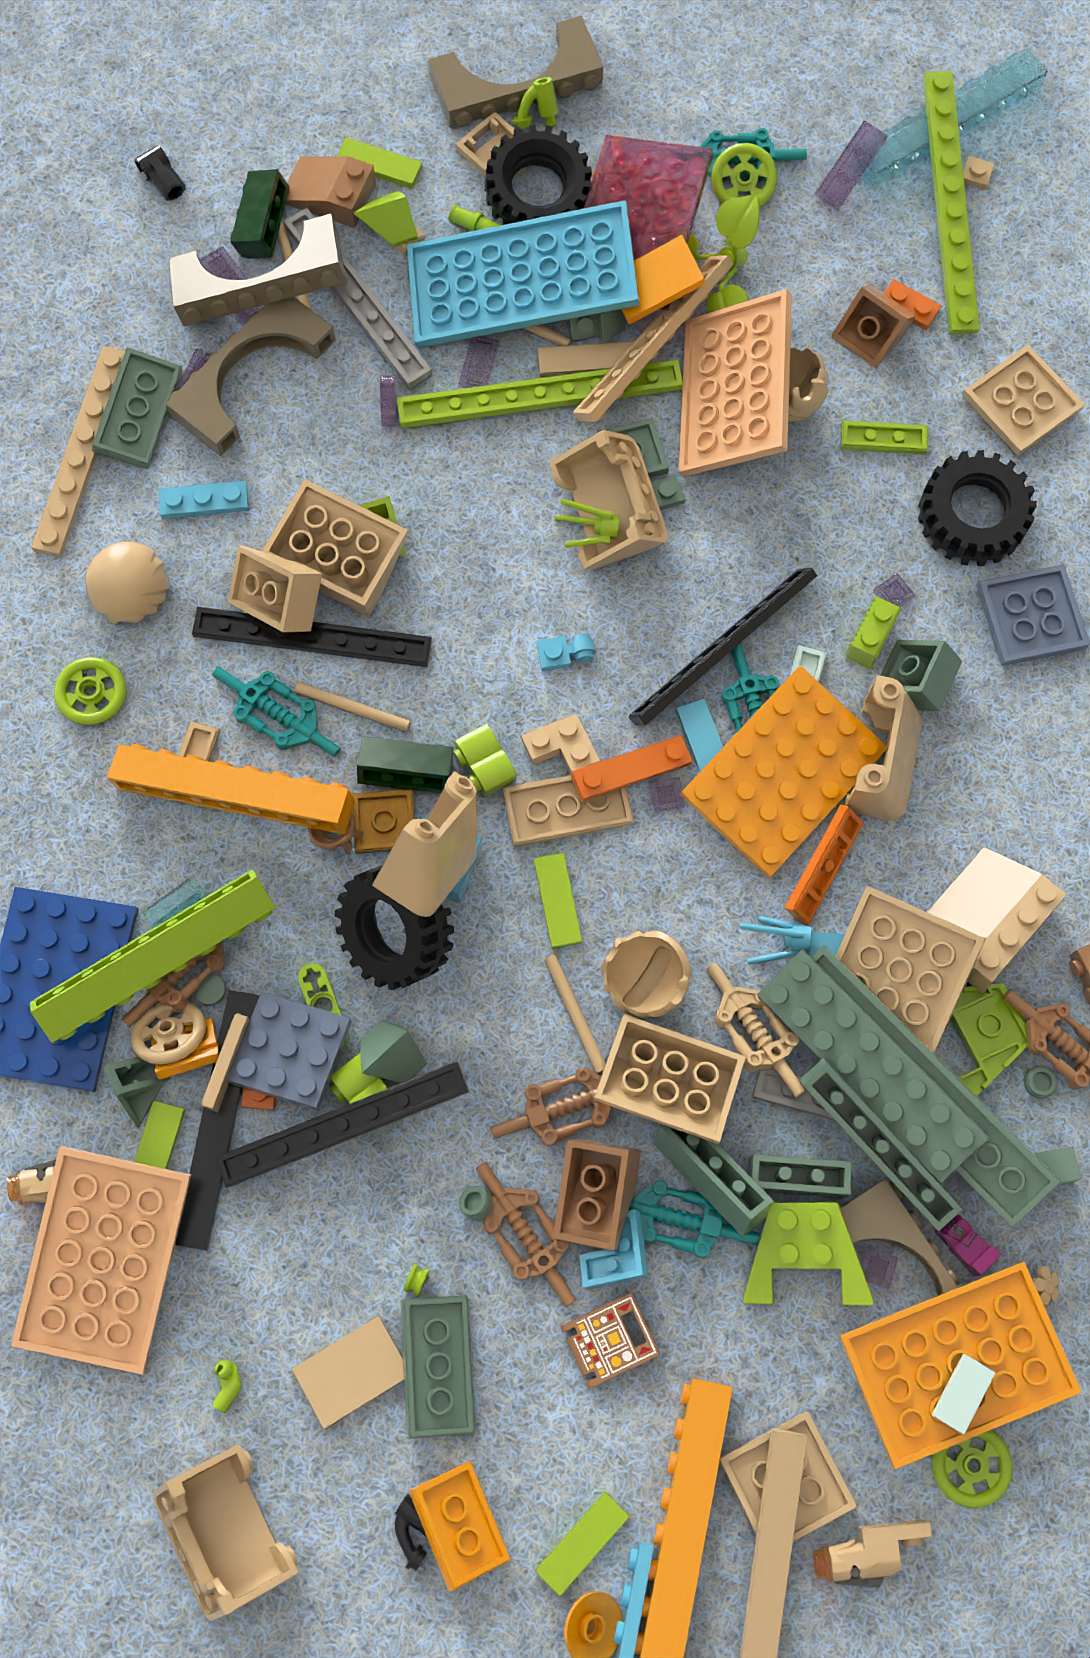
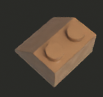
M871 284L861 287L831 336L876 368L903 338L917 316Z

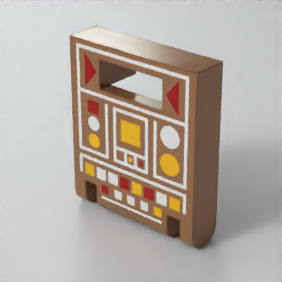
M633 1292L560 1326L563 1332H568L573 1327L576 1329L577 1334L566 1338L582 1376L593 1371L597 1376L586 1382L588 1389L661 1355ZM633 1311L647 1341L637 1347L634 1346L621 1317Z

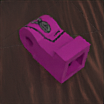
M959 1214L940 1231L934 1230L935 1234L947 1245L951 1253L974 1277L982 1275L1002 1255L993 1245H989L975 1232L971 1225Z

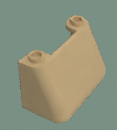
M602 430L549 462L554 483L558 487L571 491L575 502L603 511H613L612 515L620 516L618 539L610 538V544L598 543L579 546L578 558L584 569L595 570L656 548L667 542L668 532L641 451L632 437ZM578 510L580 517L596 519V515ZM582 524L587 538L600 537L599 534H594L595 526Z
M876 675L864 698L861 713L868 715L872 719L874 731L888 733L886 742L888 748L884 753L882 765L868 764L860 769L855 787L851 794L846 795L844 805L849 806L856 814L894 821L905 813L908 805L922 717L898 680Z
M455 771L448 778L445 788L427 820L414 819L403 828L372 886L419 916L427 917L435 913L470 869L477 857V792L469 778L461 776Z
M240 1443L165 1482L153 1491L156 1509L197 1602L209 1621L231 1613L299 1573L296 1568L297 1558L293 1549L290 1546L285 1547L282 1543H275L247 1482V1479L251 1476L250 1470L253 1469V1461L246 1450H242Z

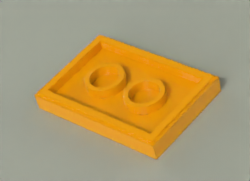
M683 235L634 261L640 305L623 308L622 312L630 325L706 284Z
M471 1461L408 1490L448 1591H453L511 1560Z

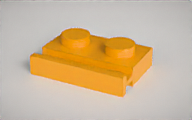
M212 1018L205 1020V1035L199 1046L190 1055L174 1063L155 1064V1073L159 1080L217 1062L219 1044L216 1027ZM193 1025L184 1026V1034L192 1033ZM153 1037L150 1038L151 1046L155 1045L156 1042L154 1041ZM179 1045L172 1048H165V1051L175 1049L179 1047Z

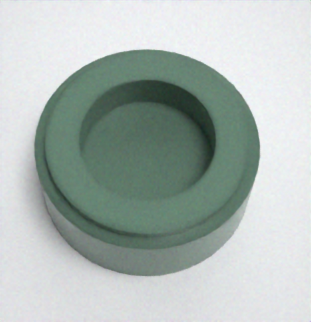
M210 973L194 992L196 999L201 1004L214 1006L224 999L226 985L218 975Z
M1036 1066L1026 1073L1024 1086L1031 1096L1043 1099L1051 1096L1056 1091L1058 1079L1050 1068Z
M480 1186L467 1188L459 1200V1208L462 1214L474 1221L486 1218L493 1207L492 1195Z

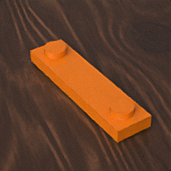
M679 735L574 770L570 776L580 800L583 802L691 765L693 761L682 736Z
M839 806L784 907L801 924L809 926L864 824L849 806Z

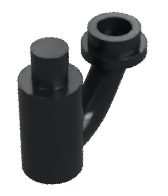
M407 1493L394 1514L396 1515L394 1526L400 1547L408 1560L405 1568L417 1571L427 1552L422 1550L423 1546L420 1544L415 1549L410 1537L409 1526H412L424 1536L426 1534L412 1498Z

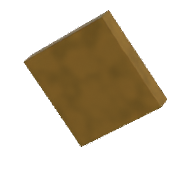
M413 790L352 793L355 799L353 807L355 828L364 832L363 836L354 837L355 854L391 851L403 828L415 819Z

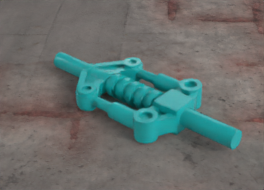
M759 128L755 133H738L737 135L723 136L721 131L715 130L699 146L698 151L670 152V163L698 162V165L710 178L715 161L725 150V148H720L717 151L723 142H737V144L754 143L763 148L772 157L773 161L807 160V149H774V143L770 140L769 132L765 128ZM736 156L732 158L728 162V164H732V162H735V164H739L740 160ZM753 156L749 160L750 163H754L755 161H757V167H755L756 169H758L759 166L762 164L757 158ZM742 172L739 175L740 179L750 178L746 172ZM758 176L759 181H766V178Z
M742 644L737 645L731 651L740 678L731 686L725 687L721 695V699L727 706L731 721L734 722L737 732L742 727L740 720L742 716L737 701L746 698L745 703L749 705L747 709L751 713V718L763 705L760 702L762 700L761 696L758 694L768 693L770 697L778 689L779 680L776 676L751 675Z
M219 666L214 670L212 676L239 695L237 707L233 711L236 721L247 724L259 733L263 732L274 740L278 749L286 750L312 742L334 758L341 750V747L317 732L315 702L311 699L303 700L292 693L293 690L275 679L272 672L265 671L260 677L245 684ZM272 689L285 699L289 698L300 705V717L297 719V715L294 713L290 714L288 709H284L280 704L277 705V702L271 700L266 694ZM257 706L258 710L261 712L264 710V714L267 716L271 715L270 718L273 720L277 719L279 724H284L285 728L291 729L276 734L267 728L264 722L253 716L252 712Z
M658 1180L637 1195L634 1200L631 1199L628 1211L633 1209L640 1211L645 1244H652L655 1241L672 1245L674 1249L693 1253L697 1258H705L719 1236L758 1245L760 1233L750 1231L742 1237L731 1225L722 1223V1215L701 1193L690 1190L684 1192L668 1188L664 1181ZM665 1195L682 1198L684 1202L703 1206V1218L699 1217V1214H694L693 1216L691 1212L686 1211V1213H682L680 1209L674 1211L672 1207L666 1209L664 1205L660 1204V1207H658L656 1204ZM653 1219H656L658 1223L664 1221L666 1225L672 1223L674 1227L682 1226V1229L685 1230L691 1228L693 1232L698 1230L700 1231L697 1241L677 1236L675 1238L657 1234L652 1221Z

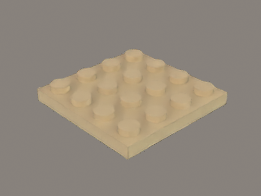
M866 886L836 957L935 1054L986 938L877 889Z

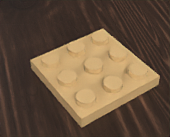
M1029 344L968 386L962 393L965 400L1017 456L1075 416L1085 405Z
M804 1411L772 1428L807 1435L793 1537L794 1542L851 1511L857 1505L808 1411ZM771 1430L720 1456L719 1460L756 1535Z

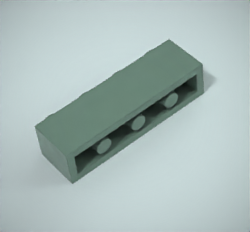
M663 1124L659 1125L653 1144L742 1237L766 1219L774 1202L773 1199L719 1144Z

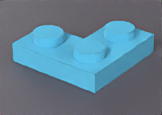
M635 1209L628 1211L616 1251L603 1249L579 1255L583 1288L589 1290L648 1277L640 1211Z

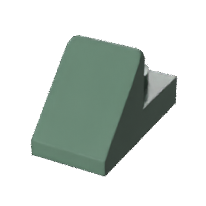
M622 309L568 319L572 340L600 336L602 341L606 342L626 330L625 316Z

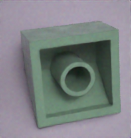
M897 640L880 676L898 680L918 710L940 711L962 660L945 641Z

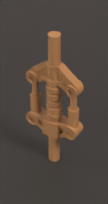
M222 940L217 943V947L206 955L207 967L196 978L192 977L179 991L172 988L173 985L177 986L179 984L178 981L180 979L183 980L185 978L184 975L186 973L189 974L192 967L195 968L198 965V961L202 962L204 960L200 954L189 960V964L184 969L175 973L169 972L163 979L161 978V981L156 986L146 989L148 993L121 1020L130 1028L157 1001L161 1005L171 1006L176 1011L183 1010L187 1006V998L201 986L200 983L212 971L220 972L224 968V941Z
M1009 989L1002 999L1026 1018L1029 1052L1033 1055L1041 1054L1053 1064L1052 1067L1067 1079V1084L1072 1090L1086 1087L1090 1082V1029L1084 1024L1080 1025L1069 1016V1008L1065 1004L1060 1003L1034 1009L1014 991ZM1061 1020L1067 1022L1076 1030L1075 1033L1089 1044V1050L1081 1048L1078 1042H1075L1071 1036L1068 1037L1065 1031L1061 1032V1028L1058 1025L1054 1026V1023ZM1046 1039L1053 1041V1045L1059 1047V1050L1063 1053L1066 1052V1056L1073 1058L1072 1060L1076 1064L1079 1063L1076 1070L1061 1058L1057 1059L1047 1050Z
M580 1067L573 1076L561 1080L557 1078L540 1085H529L525 1092L527 1098L526 1114L491 1126L494 1139L531 1126V1129L541 1138L545 1146H552L556 1141L578 1134L577 1131L590 1126L596 1128L604 1127L612 1106L594 1100L601 1076L586 1067ZM574 1082L580 1083L588 1090L586 1093L585 1091L580 1092L578 1096L573 1094L572 1098L565 1097L563 1098L564 1101L559 1099L555 1101V1104H552V1102L548 1103L547 1107H544L542 1096L562 1090L561 1087ZM590 1104H593L594 1111L591 1119L577 1124L573 1122L553 1129L549 1119L556 1120L558 1119L557 1116L564 1117L566 1116L565 1113L570 1115L574 1113V1110L578 1112L582 1110V1107L586 1109L590 1107Z
M487 1162L479 1165L476 1170L493 1195V1207L485 1218L484 1229L488 1234H493L502 1248V1254L513 1269L515 1278L523 1281L528 1277L542 1276L544 1274L565 1307L575 1302L576 1298L555 1268L563 1253L569 1249V1241L553 1238L555 1223L551 1217H547L539 1205L538 1193L533 1190L504 1189ZM533 1207L542 1221L541 1226L552 1241L548 1247L542 1248L543 1243L541 1241L538 1242L537 1239L539 1237L536 1233L533 1234L532 1231L534 1229L532 1226L527 1225L529 1223L526 1218L523 1219L522 1216L524 1214L522 1211H518V1208ZM507 1217V1223L509 1225L512 1224L513 1227L511 1229L513 1232L518 1233L516 1235L518 1240L521 1239L523 1241L521 1243L522 1246L527 1247L526 1252L528 1255H532L530 1259L522 1262L511 1244L508 1245L499 1229L503 1218Z

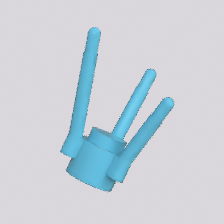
M759 916L758 921L781 928L745 923L739 924V928L743 930L786 936L785 947H791L789 951L747 959L748 964L794 957L801 949L811 952L812 927L805 926V924H794L764 916Z

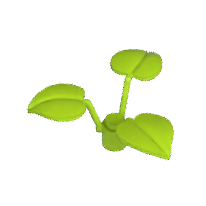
M757 194L732 198L720 206L716 216V226L719 233L727 237L725 243L729 246L722 248L719 253L697 254L699 249L698 239L693 234L684 231L670 234L659 245L660 247L683 235L696 263L697 260H707L710 256H729L733 265L729 269V273L719 284V292L708 296L706 304L707 313L749 301V297L743 288L733 284L726 287L725 285L734 274L738 273L737 268L744 266L748 260V253L745 247L753 242L759 226L760 204Z

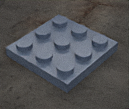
M1064 564L979 581L977 588L1002 666L1083 650L1089 647L1088 635Z
M261 991L226 1080L229 1084L319 1111L352 1021L349 1017Z

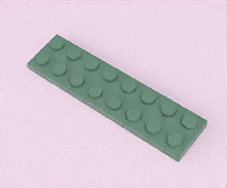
M801 949L757 994L820 1060L824 1058L940 1183L950 1176L989 1138L805 950Z

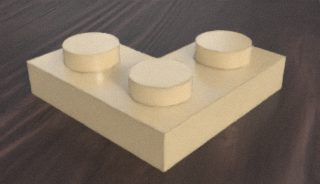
M577 714L521 735V740L533 765L560 754L570 773L600 762Z

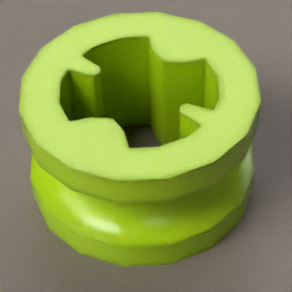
M414 1263L403 1291L408 1292L412 1290L415 1293L414 1296L419 1297L430 1269L420 1270L418 1264Z

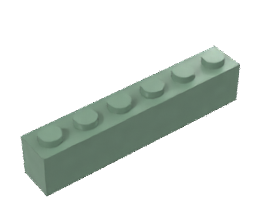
M824 1058L800 1079L808 1092L938 1231L963 1210L953 1196L902 1144Z

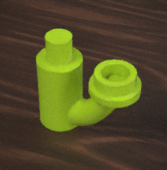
M552 78L537 79L533 82L534 85L524 94L518 115L512 118L516 128L525 129L532 125L531 120L533 117L528 111L535 99H537L540 117L545 118L546 125L555 126L557 124L555 115L558 114V107Z

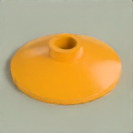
M599 1591L589 1592L580 1597L572 1606L567 1616L564 1630L566 1648L572 1658H609L618 1646V1644L613 1643L617 1621L623 1622L620 1607L613 1597Z

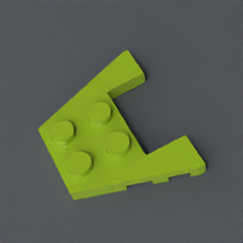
M1004 983L991 984L984 994L974 986L964 987L951 1016L977 1069L958 1078L976 1096L1028 1046L1026 1024L1021 1014L1002 999L1008 991Z
M773 1202L762 1231L744 1293L743 1304H773V1268L841 1269L843 1305H874L872 1291H870L865 1272L854 1248L853 1240L839 1202Z

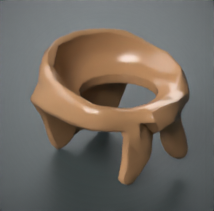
M352 814L345 835L342 834L336 839H327L330 833L328 831L307 827L312 844L325 850H334L342 846L347 855H350L352 850L351 839L353 837H361L364 834L362 830L355 828V818Z

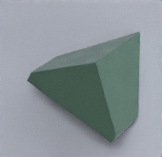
M383 1019L359 1041L363 1074L403 1083L411 1080L427 1064L409 1032Z
M134 1057L106 1065L103 1069L117 1098L139 1129L163 1084L171 1078L167 1077L159 1080L155 1073V1064L145 1062L139 1057Z

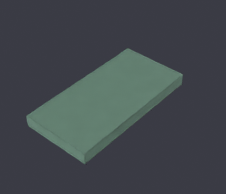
M126 347L92 445V451L148 469L168 412L165 403L176 389L182 366Z
M468 1295L401 1299L407 1439L475 1434Z

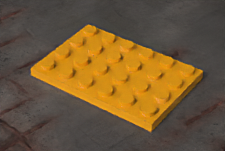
M800 665L679 795L755 867L770 878L856 784V778L860 769L865 765L874 764L888 747Z
M1020 1262L839 1335L893 1469L903 1467L1082 1393L1025 1262ZM962 1354L969 1356L995 1372L965 1434H960L931 1416Z

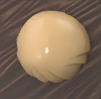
M795 347L790 348L788 423L802 421L813 415L822 406L828 394L827 384L829 375L825 370L823 359L820 354L813 353L810 348H805L804 351L798 350Z
M132 541L118 542L102 549L91 560L85 574L86 592L91 605L98 613L105 614L110 623L121 625L122 622L135 624L140 622L144 616L156 613L158 605L166 600V590L170 587L169 577L164 570V562L156 556L155 551L145 544Z
M636 931L629 937H620L615 940L606 959L602 963L600 971L604 977V989L611 996V1000L617 1008L629 1015L640 1018H653L664 1016L681 1004L689 987L691 966L684 949L672 937L659 931H649L645 934Z

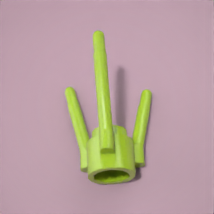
M561 500V504L596 515V519L556 514L554 516L555 520L595 526L594 534L600 535V537L565 542L564 546L566 548L598 543L610 544V538L618 539L620 516L612 515L613 511H603L574 501Z

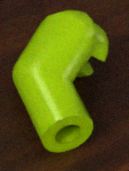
M221 1360L214 1367V1373L219 1378L221 1390L211 1405L222 1413H226L240 1392L242 1383L238 1367L235 1363Z

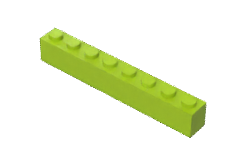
M252 869L30 1002L31 1014L51 1043L58 1039H68L76 1033L79 1026L86 1022L94 1023L98 1021L109 1008L114 1005L122 1006L133 998L134 993L143 988L150 989L156 986L161 981V977L171 971L175 973L184 969L192 958L199 954L200 956L209 954L217 947V943L226 938L233 939L239 936L244 931V927L254 921L258 923L267 919L276 906Z

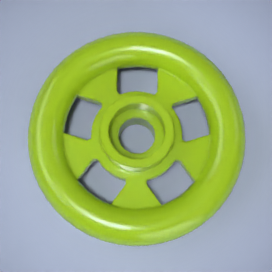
M750 143L733 145L724 150L714 163L711 173L712 188L722 204L729 199L737 198L738 191H750V195H758L761 207L771 198L776 188L777 169L772 157L757 145ZM737 156L741 163L732 170L727 163ZM752 156L762 163L758 169L748 163ZM742 172H746L749 174L750 179L744 182L739 178V175ZM730 176L733 188L725 190L722 179ZM758 176L766 178L763 190L755 187Z
M85 657L70 663L59 674L54 687L55 703L59 711L70 721L81 725H96L109 720L120 710L126 697V682L122 672L112 662L99 657ZM96 669V676L83 678V670ZM111 678L114 687L106 690L102 681ZM69 682L77 683L74 694L66 692ZM88 689H96V692L93 695H86V691ZM106 698L110 703L99 711L95 705ZM77 701L87 706L83 713L73 708Z
M993 1430L975 1436L985 1441L983 1451L970 1447V1438L957 1444L962 1450L956 1456L955 1461L947 1456L949 1448L932 1454V1471L937 1485L950 1500L961 1506L981 1508L991 1505L1000 1499L1009 1487L1013 1471L1011 1455L1003 1439ZM989 1457L998 1458V1473H989ZM973 1458L978 1462V1469L975 1472H971L968 1468V1462ZM955 1469L964 1480L958 1487L948 1477ZM985 1479L988 1490L975 1494L972 1484Z

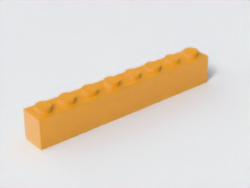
M119 744L107 775L108 780L118 790L343 835L346 833L355 804V799L349 789L340 783L332 782L330 785L319 783L310 777H301V779L291 778L279 771H273L270 774L261 772L252 766L234 767L222 760H216L213 763L204 761L195 755L182 757L165 749H160L156 752L148 750L139 744H131V746Z
M690 1378L689 1384L683 1383L680 1404L685 1405L683 1419L677 1418L674 1427L673 1438L679 1439L676 1453L670 1452L667 1464V1473L672 1474L670 1488H663L660 1508L665 1509L663 1524L657 1523L654 1533L653 1544L659 1546L657 1557L651 1560L648 1581H652L649 1596L645 1595L641 1617H644L645 1621L643 1631H638L634 1654H638V1658H684L733 1387Z

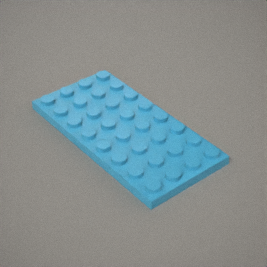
M626 200L407 244L414 338L417 348L640 305Z

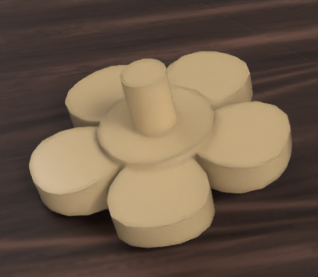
M1040 1266L1037 1270L1038 1277H1034L1032 1280L1043 1305H1047L1049 1302H1056L1058 1299L1059 1291L1055 1286L1059 1284V1278L1057 1273L1050 1272L1047 1266Z

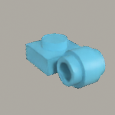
M589 634L575 635L570 645H567L566 636L537 640L541 671L571 667L570 657L576 658V661L579 663L593 660V655L596 652L594 640L590 638Z

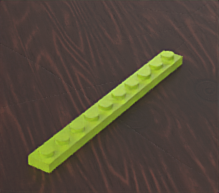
M926 71L923 75V87L949 335L977 333L980 328L953 72Z
M678 360L646 364L641 370L640 376L631 381L619 399L681 391L683 381ZM610 369L397 397L400 426L402 429L581 404Z

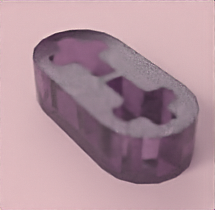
M380 375L382 427L397 426L395 375Z

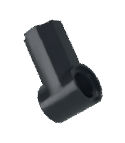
M159 145L134 159L140 173L144 172L147 176L146 181H151L166 201L175 200L186 190L184 182L173 170L167 155Z

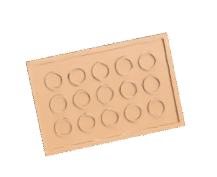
M787 289L686 321L679 473L681 475L690 476L787 451L792 294Z
M59 1147L11 1346L143 1375L148 1361L191 1174L69 1147Z

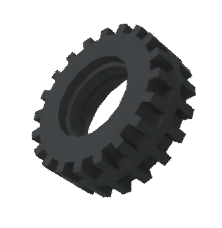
M536 124L529 125V132L522 133L520 127L514 129L511 139L506 134L501 137L500 146L494 145L491 150V158L487 161L485 177L487 206H492V216L496 220L501 217L503 219L502 225L585 209L592 183L590 181L592 169L591 166L587 167L588 156L586 152L581 154L578 152L580 143L576 139L569 143L566 140L567 133L562 130L559 135L551 133L552 126L546 125L545 131H537ZM528 166L546 167L553 170L560 177L563 184L562 194L558 200L546 206L530 205L515 195L512 188V180L515 174L520 169Z
M977 450L974 457H969L968 452L964 451L960 452L957 460L950 456L945 459L942 467L937 466L919 501L918 508L921 509L918 521L924 524L923 536L933 539L934 542L931 547L935 551L941 547L947 552L944 558L951 560L954 555L961 558V565L967 566L969 561H977L978 566H985L988 560H993L995 564L1000 562L1004 555L1010 556L1017 546L1021 544L1034 521L1035 516H1032L1037 507V501H1031V497L1035 492L1033 485L1027 487L1024 485L1028 476L1024 471L1017 474L1013 470L1016 463L1012 460L1006 465L999 461L1000 454L994 453L992 458L984 457V450ZM967 485H978L988 488L1003 503V518L998 524L989 528L969 526L960 520L952 509L951 500L955 491Z
M381 865L354 876L353 880L345 883L344 888L347 891L339 894L337 898L342 907L335 910V917L341 919V925L336 927L337 935H343L345 944L340 945L343 952L347 950L350 952L352 959L349 963L353 968L358 965L361 967L362 978L365 980L371 977L375 978L374 986L379 988L388 984L389 990H395L399 987L403 989L439 971L438 967L446 964L448 961L444 953L451 951L454 943L448 941V935L454 933V926L448 925L446 917L452 915L450 907L444 908L441 904L433 915L427 917L419 916L372 886L383 866ZM378 900L391 905L401 918L406 934L405 950L402 955L395 953L387 945L378 929L375 906Z

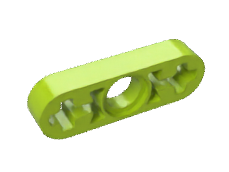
M316 963L304 965L298 973V981L307 1005L315 1007L319 1000L328 999L333 1004L331 1012L342 1015L324 968ZM309 971L321 974L317 982L320 990L327 987V992H319L309 998V993H315L312 984L304 982L308 978ZM349 1032L346 1036L342 1049L348 1044Z

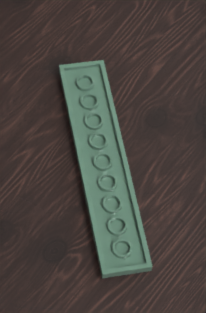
M823 945L811 958L989 1136L956 1171L1013 1228L1061 1180L863 982Z

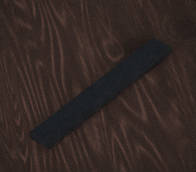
M813 568L797 569L636 708L628 718L635 725H647L818 575Z
M197 607L192 636L198 638L428 667L432 637L320 622H312L311 631L281 632L248 613Z
M229 990L218 1038L219 1055L234 1015L238 1013L251 1019L260 995ZM216 1062L213 1063L210 1078H211V1076H212V1073H213V1070H214V1068H215ZM233 1084L228 1085L218 1113L207 1110L205 1107L203 1108L189 1173L191 1174V1179L175 1242L177 1246L208 1251L223 1181L215 1157L229 1152L242 1087Z
M456 1061L215 1158L225 1188H230L470 1093L460 1064Z

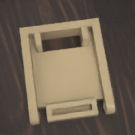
M494 112L456 143V151L486 177V166L488 159L491 158V150L494 145L500 146L501 137L505 134L511 139L514 128L499 114ZM490 130L495 136L477 150L476 140ZM528 167L520 169L515 174L513 180L516 177H518L522 172H524Z

